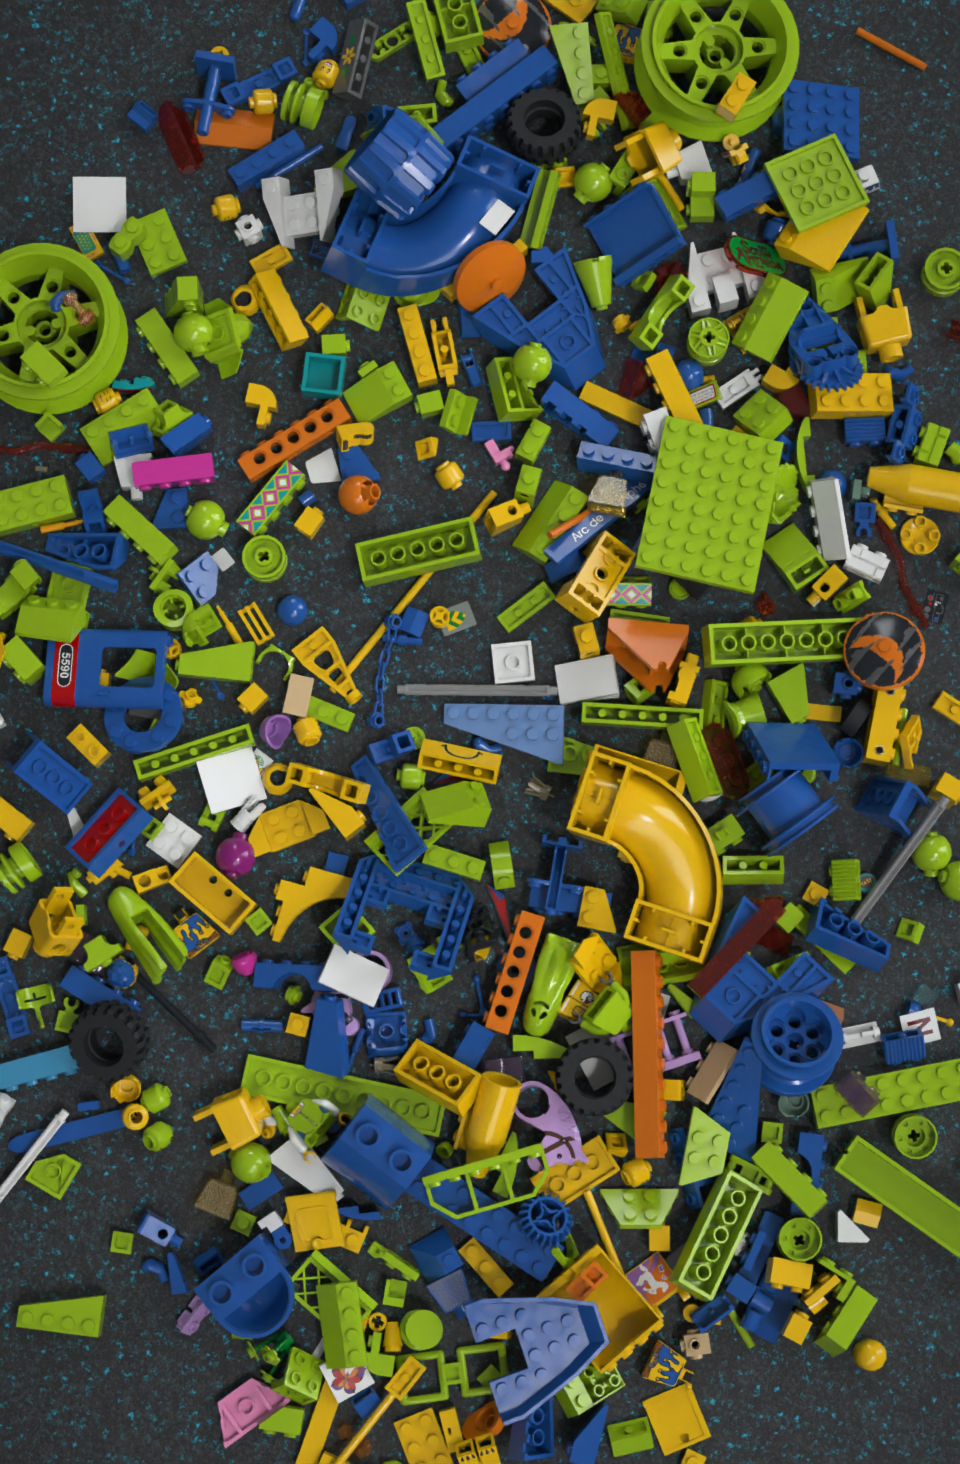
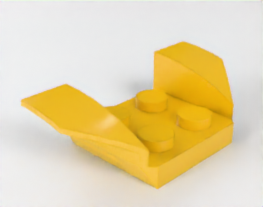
M296 800L260 814L249 835L248 841L254 849L255 857H258L265 853L277 852L311 839L317 833L330 829L324 810L304 801Z
M592 931L588 938L583 939L568 963L584 984L596 993L600 994L606 985L610 987L608 983L603 984L599 981V976L603 980L608 981L609 976L605 971H609L613 976L612 980L617 981L623 987L621 964L616 961L617 958L599 934Z

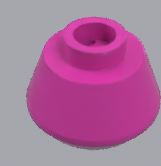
M251 950L241 952L231 959L230 964L238 974L248 976L254 973L257 954Z

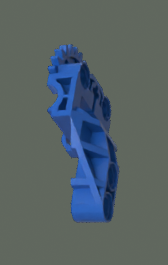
M807 295L788 331V354L790 355L789 365L791 371L796 376L800 375V379L805 380L806 385L812 383L811 388L814 389L819 386V391L826 388L827 392H830L831 389L839 392V388L844 391L847 390V386L853 388L854 384H858L859 379H862L863 364L860 363L858 358V348L843 328ZM834 342V345L828 346L826 351L824 348L810 352L806 351L811 348H815L818 346Z

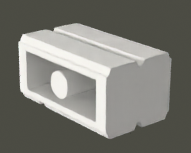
M861 543L853 544L850 549L851 558L845 560L842 568L879 584L890 562L887 559V555L879 551L873 553L868 550L869 547Z

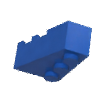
M473 1021L472 1025L467 1024L462 1033L465 1035L463 1041H458L452 1052L455 1053L453 1059L475 1070L495 1033Z

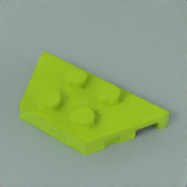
M696 1106L692 1107L678 1185H686L723 1174L730 1132Z
M600 1189V1197L606 1202L609 1212L615 1217V1222L620 1229H661L665 1223L666 1216L669 1215L675 1199L679 1196V1189Z

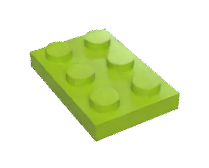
M165 208L138 219L145 225L147 231L145 239L138 247L152 278L188 263Z

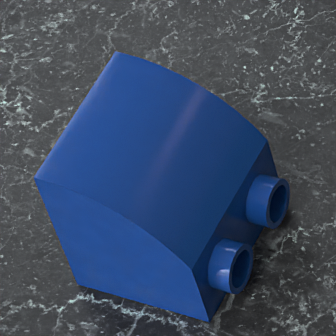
M370 1093L321 1156L320 1160L383 1209L387 1210L402 1195L431 1158L435 1143Z

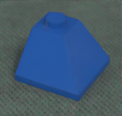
M445 1227L409 1246L428 1283L464 1265Z

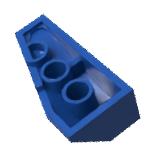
M49 533L45 551L94 570H116L126 562L130 543L121 533Z

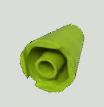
M606 255L574 262V269L591 307L596 308V311L608 309L607 305L611 304L612 256Z

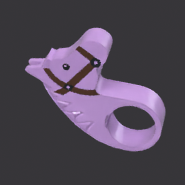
M528 1081L523 1083L520 1093L527 1088L536 1087L543 1090L549 1099L547 1113L536 1118H528L522 1115L517 1105L515 1108V1114L520 1120L546 1134L542 1140V1145L549 1168L556 1164H568L571 1166L576 1161L589 1163L588 1158L582 1152L580 1133L575 1120L561 1097L551 1088L540 1082ZM541 1156L533 1159L528 1157L527 1162L532 1171L544 1172L545 1167Z

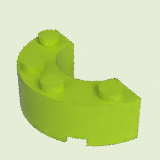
M20 559L14 563V568L10 571L11 574L0 587L1 620H4L20 608L27 597L32 596L38 589L35 585L42 582V578L26 559Z

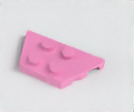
M253 1377L218 1401L224 1447L227 1448L289 1403L291 1399L271 1391L270 1386Z

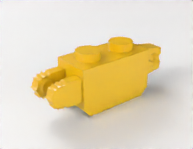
M442 317L441 321L444 327L442 331L436 330V321L431 319V338L438 374L440 378H446L447 387L455 386L453 375H458V364L451 329L448 327L447 317Z

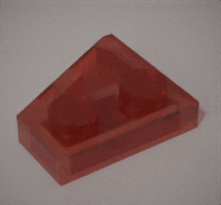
M630 91L627 94L619 92L613 96L635 127L639 126L652 113L647 108L640 92Z

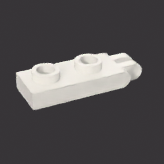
M758 367L752 371L748 368L719 388L723 399L716 402L722 411L760 385L759 381L764 376L760 374L755 378L754 375L760 371Z

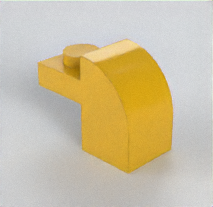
M599 98L591 101L585 107L582 119L589 120L585 121L583 133H586L585 140L593 141L597 122L612 125L617 101Z
M772 364L760 385L771 392L784 394L792 391L798 385L799 379L794 377L796 375L792 373L790 366L787 371H784Z
M249 383L245 399L246 406L259 409L256 425L259 429L266 430L267 424L270 425L272 413L269 412L278 413L275 395L269 388L263 385Z

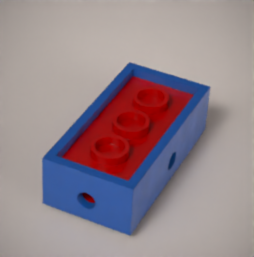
M119 787L64 848L90 872L100 878L154 818Z

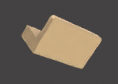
M290 674L282 715L306 717L314 683L313 678Z

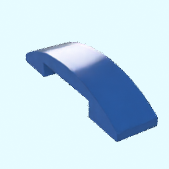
M288 56L273 63L271 68L240 83L236 81L221 88L220 92L227 105L237 106L248 102V97L252 96L253 90L270 88L273 91L295 77L298 71Z
M8 956L0 957V1001L10 1038L15 1039L30 1034L31 1031L26 1010H19L16 991L20 989Z

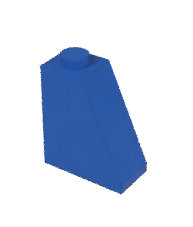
M198 412L162 436L160 440L172 457L185 456L213 432L211 427L213 423L206 415L202 417Z

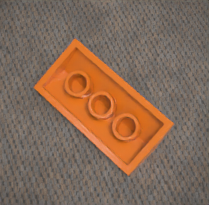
M235 109V115L231 119H225L219 113L214 112L208 136H200L196 131L201 110L196 112L193 144L259 151L272 143L276 116L274 113L256 115L254 111Z

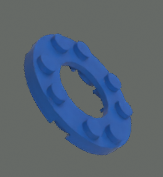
M155 677L136 678L128 681L121 687L151 688L154 686ZM165 681L162 715L160 721L153 729L146 732L132 731L126 726L125 713L127 709L106 708L104 724L107 734L120 749L128 753L142 754L158 751L168 745L181 728L184 717L182 700L176 690Z

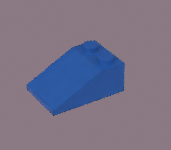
M603 1400L573 1435L572 1441L568 1440L565 1453L568 1456L569 1462L575 1464H595L609 1408L607 1401Z

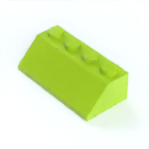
M768 272L731 343L746 353L772 363L809 291Z
M145 388L80 428V431L103 467L114 461L108 432L147 423L152 437L155 436L151 429L156 421L152 410L159 405L148 388Z
M555 480L512 546L541 565H546L550 559L544 554V550L570 529L552 539L548 538L547 532L580 514L587 505L589 496L571 485Z
M357 1279L316 1285L327 1369L367 1366L368 1357Z

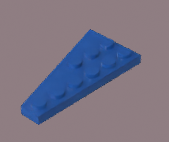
M745 1036L708 1116L730 1132L727 1152L752 1162L751 1157L755 1154L762 1062L754 1051L751 1039Z

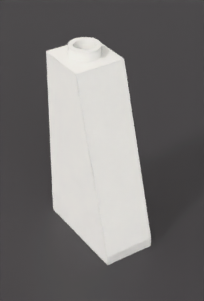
M290 1139L270 1155L272 1164L313 1193L336 1190L337 1201L344 1197L342 1192L345 1191V1188L328 1166L320 1160V1156L313 1147L311 1149L307 1148L316 1155V1158L312 1153L306 1155V1159L310 1163L304 1160V1154L299 1153L290 1142Z

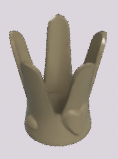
M532 775L533 778H530L531 782L528 783L530 788H526L524 794L537 796L546 801L548 795L554 798L553 795L549 794L552 787L545 785Z
M400 1056L375 1057L374 1064L369 1066H374L375 1073L384 1072L395 1075L387 1071H393L396 1065L385 1063L399 1060Z

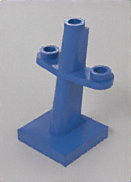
M196 50L197 75L207 78L203 99L183 98L181 105L182 109L186 112L201 110L196 133L200 136H208L214 112L219 113L225 119H231L235 115L234 107L218 103L216 99L221 80L236 82L235 56Z
M887 220L885 222L882 232L883 239L856 245H851L849 241L837 262L867 256L871 257L876 252H879L894 261L893 269H896L899 261V251L894 220Z
M543 834L541 847L555 849L550 881L527 878L528 886L532 888H540L541 885L548 887L544 914L556 916L561 889L569 890L568 893L572 895H580L583 892L584 887L562 883L567 852L581 854L583 841L579 840V844L576 845L567 843V838L559 837L558 841L547 840V835Z

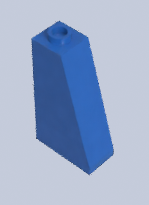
M325 993L316 1001L305 1068L343 1079L350 1073L343 999L337 998L335 994Z

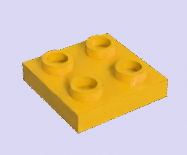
M825 1271L816 1279L818 1282L812 1287L810 1285V1290H803L800 1300L814 1315L828 1304L824 1295L841 1281L831 1271L828 1273Z

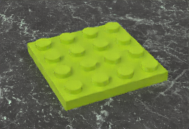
M835 133L768 161L763 165L798 235L866 206L870 202Z

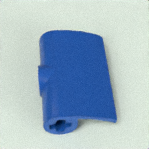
M765 1271L757 1289L747 1303L748 1308L739 1326L774 1344L799 1293L790 1292V1288L784 1286L783 1290L771 1288V1284L764 1283Z

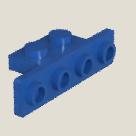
M683 1127L669 1130L670 1141L673 1145L675 1161L678 1164L679 1172L686 1143ZM714 1176L683 1185L686 1195L685 1199L690 1210L704 1206L699 1187L714 1183Z
M769 1211L764 1212L756 1233L752 1232L748 1243L750 1246L748 1251H744L740 1259L742 1265L738 1274L755 1285L784 1221L782 1217Z

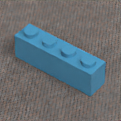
M64 1046L0 1064V1090L6 1089V1092L18 1090V1085L25 1083L26 1087L38 1084L40 1079L45 1078L46 1082L58 1079V1074L65 1073L66 1076L77 1074L79 1067L76 1065V1059H72L70 1054L72 1049Z

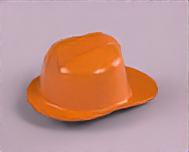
M495 1401L487 1403L469 1415L465 1420L462 1434L466 1440L472 1438L474 1441V1437L490 1432L493 1433V1436H496L502 1431L504 1424L501 1421Z

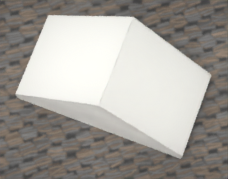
M731 272L711 276L717 312L721 313L736 309L739 297Z
M838 1209L835 1212L837 1242L867 1243L870 1240L842 1210Z

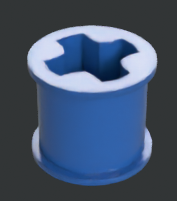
M309 489L297 497L305 508L318 501Z

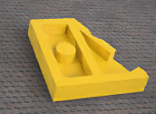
M911 715L908 722L905 723L903 731L898 735V744L901 745L904 769H913L914 767L912 754H917L922 735L920 715Z

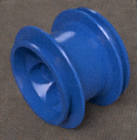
M779 770L770 777V781L765 780L737 801L738 804L742 802L745 807L737 812L736 816L741 815L746 810L751 813L769 838V841L760 849L764 850L767 848L770 851L767 856L770 857L819 823L840 805L839 803L834 805L832 802L835 795L822 800L801 770Z
M798 992L779 994L767 1000L756 1012L752 1021L751 1031L746 1036L751 1039L754 1051L762 1062L761 1086L772 1093L786 1097L803 1096L822 1086L833 1072L834 1066L841 1055L844 1042L842 1026L834 1011L820 999ZM789 1023L796 1024L798 1028H792ZM776 1031L780 1036L776 1037L771 1032ZM807 1034L814 1035L815 1039L808 1038ZM807 1053L814 1054L816 1058L808 1057Z

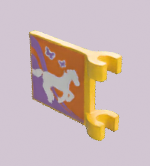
M657 1251L625 1276L663 1318L664 1315L658 1308L661 1303L675 1293H678L684 1302L691 1296L668 1281L673 1271Z

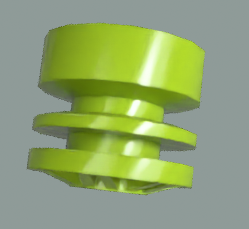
M292 80L282 99L280 119L282 121L289 119V122L294 124L298 117H300L301 127L314 130L323 109L325 90L312 86L306 94V85L302 83L299 86L298 81Z
M711 317L702 318L693 324L686 343L687 354L691 360H696L706 367L713 366L723 359L730 340L729 331L725 324ZM707 336L710 337V340H711L710 343L707 342V339H706Z
M19 840L8 847L11 857L7 858L3 853H0V860L2 861L0 863V882L14 895L19 892L15 883L22 889L25 888L23 877H26L30 882H34L43 875L30 852Z
M918 1113L901 1115L891 1128V1139L894 1146L908 1158L921 1159L927 1157L934 1151L937 1145L938 1134L935 1126L926 1117ZM911 1130H914L916 1133H918V1135L915 1136L914 1140H912L911 1137H908V1135L911 1134Z
M807 1218L789 1220L780 1228L777 1235L778 1250L787 1260L797 1262L808 1261L819 1253L822 1246V1234L819 1227ZM801 1236L803 1245L799 1244L796 1246L794 1244L795 1239L793 1238Z

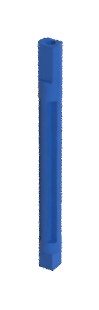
M0 540V555L16 560L26 559L30 565L115 593L118 589L117 579Z

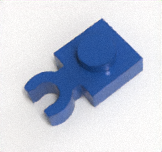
M855 502L854 522L860 523L856 530L858 537H861L863 529L867 530V537L872 536L870 523L876 522L877 503Z

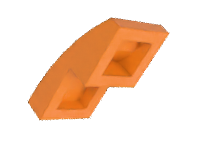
M594 1260L565 1290L575 1300L584 1301L609 1274Z

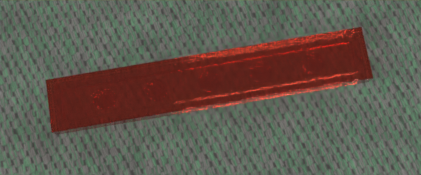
M771 897L687 986L699 998L703 999L781 918L786 910Z

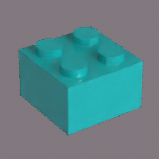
M306 352L301 386L302 396L322 399L333 398L334 400L339 398L342 401L347 364L346 357Z

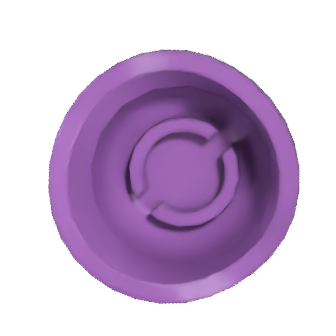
M282 714L266 717L259 728L260 738L271 748L279 749L291 732L292 724L290 718Z

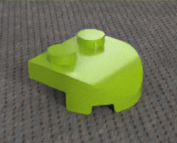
M209 603L198 607L196 611L187 616L183 623V639L189 647H192L193 644H198L200 647L208 644L209 641L206 637L223 627Z

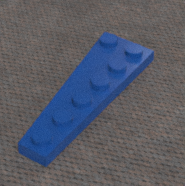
M365 754L350 767L356 780L371 784L366 805H368L372 814L371 818L377 826L378 835L384 843L385 852L394 872L399 873L424 853L428 847L376 766L373 765L371 758Z

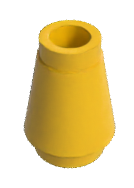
M387 1322L383 1341L385 1352H401L403 1343L398 1322Z

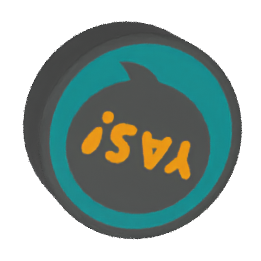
M863 873L860 875L861 892L869 893L877 880L871 873Z

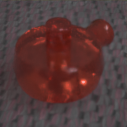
M766 592L761 594L762 599L758 602L757 607L762 615L770 616L775 612L776 606L768 598Z

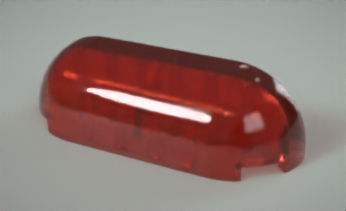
M165 101L160 107L158 116L161 132L178 169L186 175L196 173L202 168L203 161L205 160L202 147L186 112L183 109L180 111L172 105L173 102Z

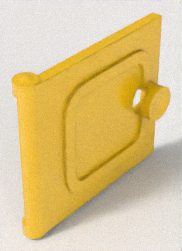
M336 1190L285 1197L295 1252L345 1245L336 1200Z
M685 1383L642 1401V1406L646 1409L664 1456L712 1437L692 1391L691 1383Z

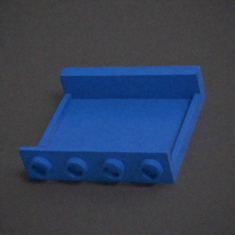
M643 181L638 183L633 191L622 194L616 203L606 205L603 208V212L592 215L587 219L588 222L583 225L584 228L590 230L603 255L612 256V271L615 275L613 281L616 286H626L687 244L654 184Z
M747 722L746 730H743L742 740L747 745L748 751L751 752L754 761L760 768V772L763 773L767 781H770L772 769L822 770L829 782H837L840 762L816 724Z

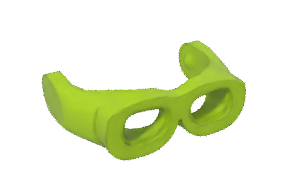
M270 644L258 656L256 663L259 664L267 653L279 652L283 654L289 664L288 672L283 678L284 681H287L293 671L296 659Z
M571 1233L564 1240L567 1246L566 1257L559 1247H553L551 1250L553 1256L563 1269L571 1266L574 1263V1259L579 1255Z

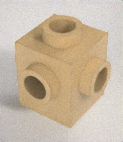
M698 1328L688 1329L686 1334H682L683 1339L679 1340L681 1352H685L686 1357L690 1356L691 1360L703 1358V1354L711 1353L707 1331L702 1334ZM697 1341V1346L692 1347V1343Z

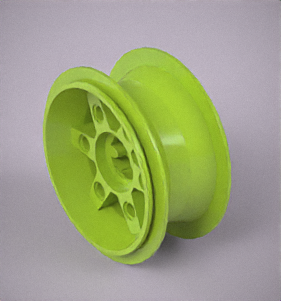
M654 0L644 20L643 29L636 43L634 54V74L639 93L647 108L665 122L669 129L675 130L680 135L706 142H720L728 134H735L738 138L756 130L768 120L782 100V94L793 79L799 58L797 26L784 0ZM702 7H718L727 9L720 22H712L702 10ZM730 15L738 17V20H732L730 18ZM744 18L758 29L762 38L742 36L739 30ZM676 22L686 40L664 43L668 30ZM700 53H701V54L703 55V57L705 58V59H704V63L702 62V60H701V58H700ZM710 56H716L719 61H712ZM767 67L766 76L762 84L757 89L754 87L733 123L716 113L718 105L703 102L708 94L722 92L725 95L739 72L748 76L746 70ZM669 73L685 74L686 79L691 84L687 94L678 88Z
M31 243L17 246L1 253L0 305L3 302L15 317L14 322L0 326V357L25 352L38 340L39 342L50 343L43 346L60 363H64L73 371L67 374L51 390L47 385L43 388L36 381L37 376L33 372L29 374L21 366L20 375H17L0 361V399L17 409L44 415L47 411L52 415L68 413L88 405L94 400V395L97 392L110 387L118 376L127 353L128 326L126 316L111 283L103 271L88 257L62 245ZM44 279L37 298L29 299L17 289L26 283ZM70 284L81 290L91 300L88 303L66 307L67 301H64L59 312H52L51 306H49L50 299L57 292L69 290ZM13 297L19 299L17 303H10ZM51 329L49 335H42L43 330ZM98 329L96 342L87 357L77 346L78 336Z

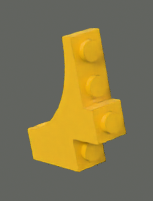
M310 867L309 871L305 870L302 882H305V886L281 879L280 884L276 883L273 893L276 895V900L282 901L283 904L278 905L276 911L278 921L271 928L270 936H273L272 941L281 943L290 924L307 908L326 900L345 899L352 878Z

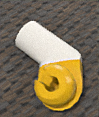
M271 1115L263 1119L265 1125L261 1135L265 1139L272 1138L276 1133L277 1124Z

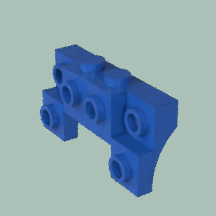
M904 381L906 388H904L903 392L906 395L905 398H900L903 405H894V412L892 413L886 443L893 447L891 455H886L889 461H886L885 465H901L904 463L906 457L905 450L913 451V447L917 442V431L922 422V413L916 409V406L919 404V388L912 382Z

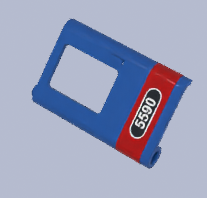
M82 629L71 643L48 640L43 691L44 705L53 707L163 710L167 651L173 646V635H170L169 631ZM105 648L156 649L154 686L151 688L101 686L103 650Z

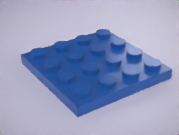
M792 80L786 91L782 94V153L787 154L835 133L849 161L858 162L860 159L859 88Z

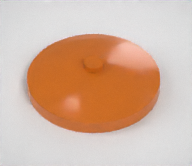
M503 240L487 242L474 249L462 261L454 277L453 292L457 301L466 310L477 313L502 293L510 299L520 287L525 275L526 263L521 251L514 244Z

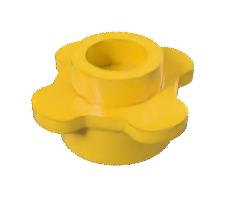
M620 314L613 320L612 325L616 329V334L625 332L630 327L629 315Z
M190 688L187 691L179 692L183 706L193 708L196 704H201L202 698L197 695L196 689Z

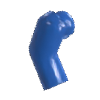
M907 364L902 369L887 366L884 369V373H890L891 380L897 382L904 380L914 372V368L910 364Z
M476 737L473 740V747L476 750L495 754L502 753L500 744L488 745L483 741L482 737Z

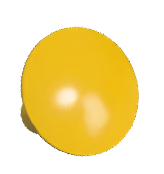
M922 515L907 520L900 530L901 544L908 552L914 555H926L932 552L940 540V532L937 525Z

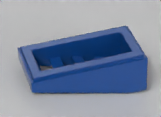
M400 986L381 990L379 994L381 1007L377 1008L375 1003L373 1009L369 1010V1006L362 1003L364 1015L404 1007ZM393 992H395L397 1004H393L391 997ZM383 994H387L388 1006H385Z
M174 1251L167 1254L171 1294L188 1293L189 1287Z

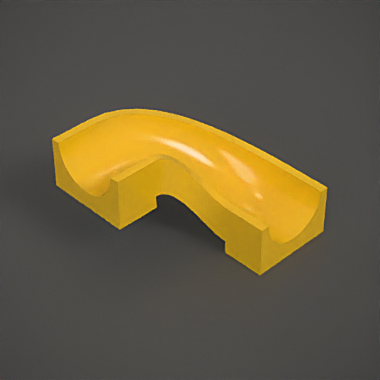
M592 751L567 830L573 835L619 850L632 863L638 877L639 895L638 899L636 898L623 936L626 940L649 946L704 966L718 928L723 902L721 865L707 828L690 803L665 780L630 762Z

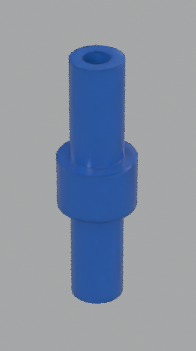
M383 634V642L387 641V634ZM399 634L393 643H398L399 646H407V644L422 646L423 638Z

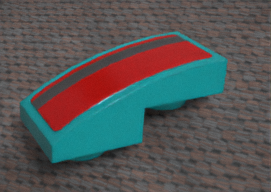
M141 376V378L135 377L133 384L126 379L114 380L112 388L114 392L118 391L122 394H137L145 388H148L150 392L155 391L157 386L152 381V378Z

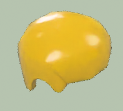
M132 1074L128 1077L125 1076L122 1080L116 1081L114 1079L111 1082L110 1097L115 1098L119 1103L132 1102L141 1094V1083Z
M862 1339L856 1343L853 1349V1360L858 1367L867 1371L878 1370L883 1367L887 1359L885 1347L876 1340Z

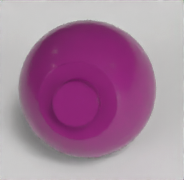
M234 832L232 838L222 841L216 850L215 859L218 868L225 873L226 877L231 879L247 874L255 864L254 849L248 842L249 836L244 833Z

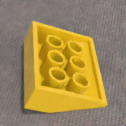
M863 206L799 235L791 220H789L775 241L774 246L782 259L830 273L866 217L869 209Z

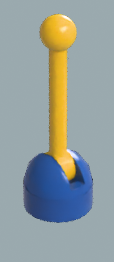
M909 1001L906 1006L905 1015L922 1011L921 1006L916 1002ZM936 1016L938 1021L946 1023L947 1026L954 1024L951 1018L945 1019Z

